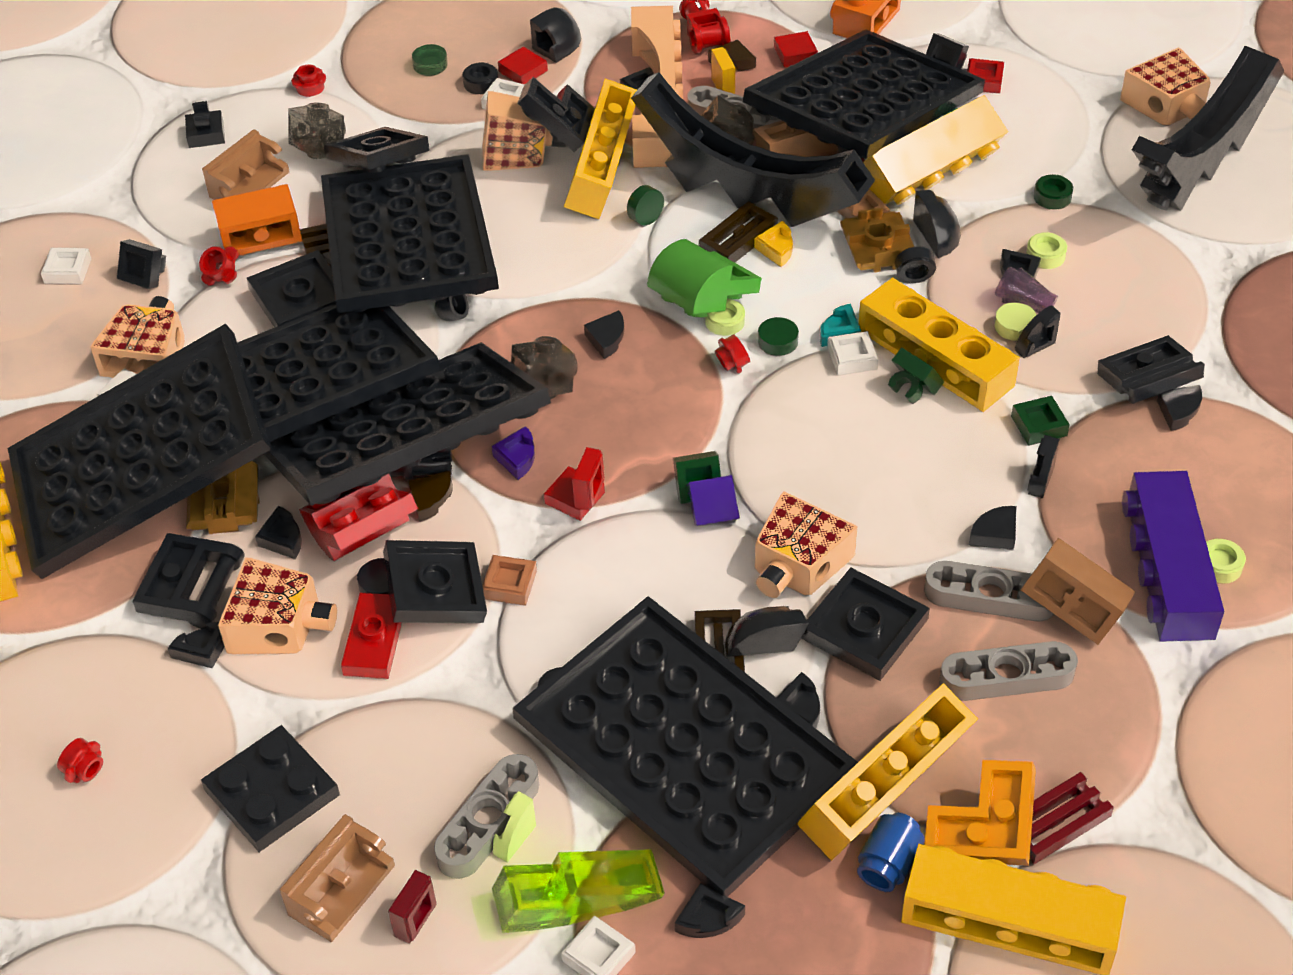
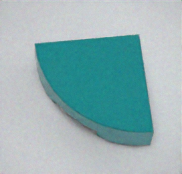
M851 303L834 309L833 314L822 323L820 330L821 347L828 346V337L861 332Z

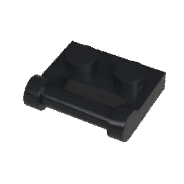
M167 533L132 601L136 612L188 621L197 628H205L206 623L214 622L217 616L215 610L233 570H237L241 566L245 553L240 547L231 543ZM207 561L216 562V566L199 601L189 600Z

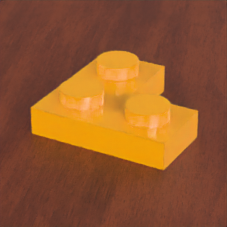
M982 760L979 806L928 805L924 845L930 847L944 846L952 849L957 854L981 860L995 859L1006 865L1029 866L1036 775L1034 763L1029 761Z

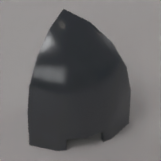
M554 7L530 19L532 49L557 63L579 47L582 39L580 29L574 18L565 9Z
M932 190L916 191L913 221L939 259L950 254L959 245L961 232L957 216L944 198L936 196Z
M789 606L766 607L746 612L728 630L724 642L726 656L794 651L809 622L800 609L791 610Z

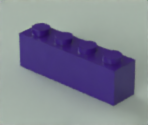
M1134 472L1130 490L1123 492L1122 509L1124 516L1130 517L1132 522L1130 529L1132 551H1138L1140 556L1138 565L1139 583L1141 587H1147L1149 594L1146 605L1149 623L1156 624L1160 642L1216 640L1225 611L1188 472Z

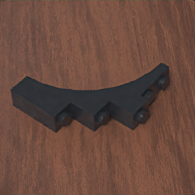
M1245 45L1215 93L1182 129L1171 137L1159 142H1153L1142 136L1138 137L1131 150L1140 161L1138 166L1147 171L1140 186L1147 194V201L1166 211L1169 206L1181 211L1199 178L1202 176L1209 180L1212 179L1229 147L1240 151L1284 73L1278 58Z
M660 72L648 77L631 97L672 155L665 164L686 192L717 180L738 209L748 201L754 204L771 198L790 226L794 227L859 203L875 181L854 149L831 156L802 157L780 154L753 146L724 132L686 103Z

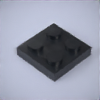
M386 126L325 144L328 160L340 162L343 167L363 168L365 173L381 172L386 169V164L393 162H412L416 160V155L430 151L428 136Z
M319 250L246 278L250 292L274 328L336 303L332 268Z
M386 540L383 556L393 622L484 623L487 607L474 542Z
M850 567L807 619L809 624L801 639L881 681L927 622L930 608Z
M282 724L201 779L206 793L259 853L340 796L337 783Z

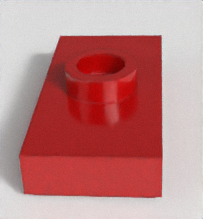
M359 593L341 663L343 676L389 679L402 622H393L390 596L388 594Z

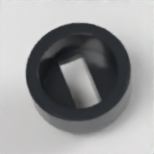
M464 294L438 300L434 304V310L445 321L463 319L469 311L467 296Z

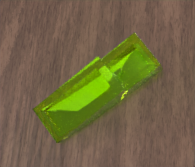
M652 849L558 852L552 864L503 866L492 887L502 933L533 931L571 925L591 920L594 915L599 918L630 910L659 900L665 894Z

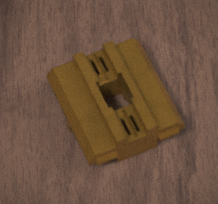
M883 207L858 211L857 217L846 218L840 221L856 266L860 270L872 269L876 273L881 271V267L891 266L893 270H896L895 259L897 255L905 249L915 247L910 237V226L904 223L900 212L883 213Z
M250 461L188 496L186 528L192 530L208 528L209 534L236 532L239 531V525H249L252 522H257L258 504H260L258 464Z

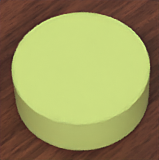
M1038 233L1029 239L1026 254L1041 257L1040 268H1057L1065 261L1067 243L1062 237L1054 233Z
M727 299L725 311L708 313V316L705 317V325L709 331L717 335L728 336L736 334L745 325V309L739 302Z
M1022 303L1004 304L996 312L995 330L1003 338L1017 341L1027 324L1036 316V313L1031 307Z
M1226 539L1208 540L1206 543L1217 583H1231L1241 576L1246 562V556L1242 548Z

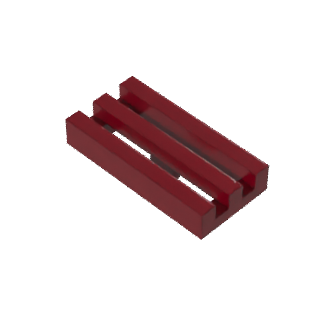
M1079 772L1034 800L1032 821L1076 794L1078 795L1032 823L1031 840L1048 829H1053L1063 823L1066 818L1087 805L1091 810L1034 846L1031 843L1029 860L1033 864L1041 861L1112 816L1114 806L1108 800L1102 802L1099 799V790L1095 786L1089 788L1086 785L1087 778L1082 772Z

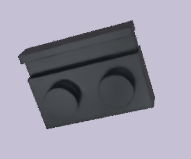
M1167 335L1098 360L1097 374L1120 394H1128L1129 402L1134 404L1204 378L1205 364L1202 361L1195 362L1192 353Z

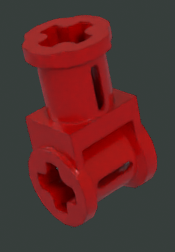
M682 0L679 5L681 16L687 20V35L694 54L701 53L703 48L722 46L731 41L726 18L720 15L717 8L709 9L710 4L708 0ZM695 2L699 3L700 8L697 7Z

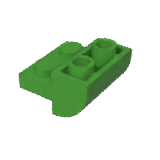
M681 239L668 245L657 256L649 272L647 287L659 293L664 301L675 303L682 307L685 314L693 317H706L711 312L725 311L727 298L740 299L743 294L759 293L762 278L715 251L708 252L687 239Z

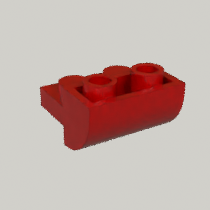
M389 473L382 475L381 479L372 485L365 487L357 486L341 493L340 497L333 502L312 506L308 504L300 508L299 511L319 547L331 560L335 561L410 520L408 514L416 511L418 507L412 494L397 490Z

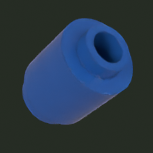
M899 812L893 815L884 814L879 817L858 856L860 865L857 868V874L865 883L877 890L891 892L896 885L904 882L913 865L918 844L923 845L925 842V837L920 831L917 821Z

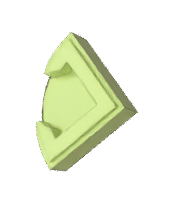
M519 791L517 794H514L504 810L505 814L511 816L504 832L500 836L495 834L493 839V855L507 863L536 827L533 799Z

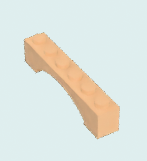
M673 5L631 7L632 56H640L653 70L654 74L660 72L674 91L683 99L680 19L673 20ZM642 113L640 115H632L633 167H668L665 162L672 155Z

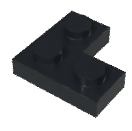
M532 77L524 85L517 103L522 107L527 117L538 121L548 129L552 137L559 144L566 145L573 152H576L584 144L595 108L568 84L556 97L536 78Z

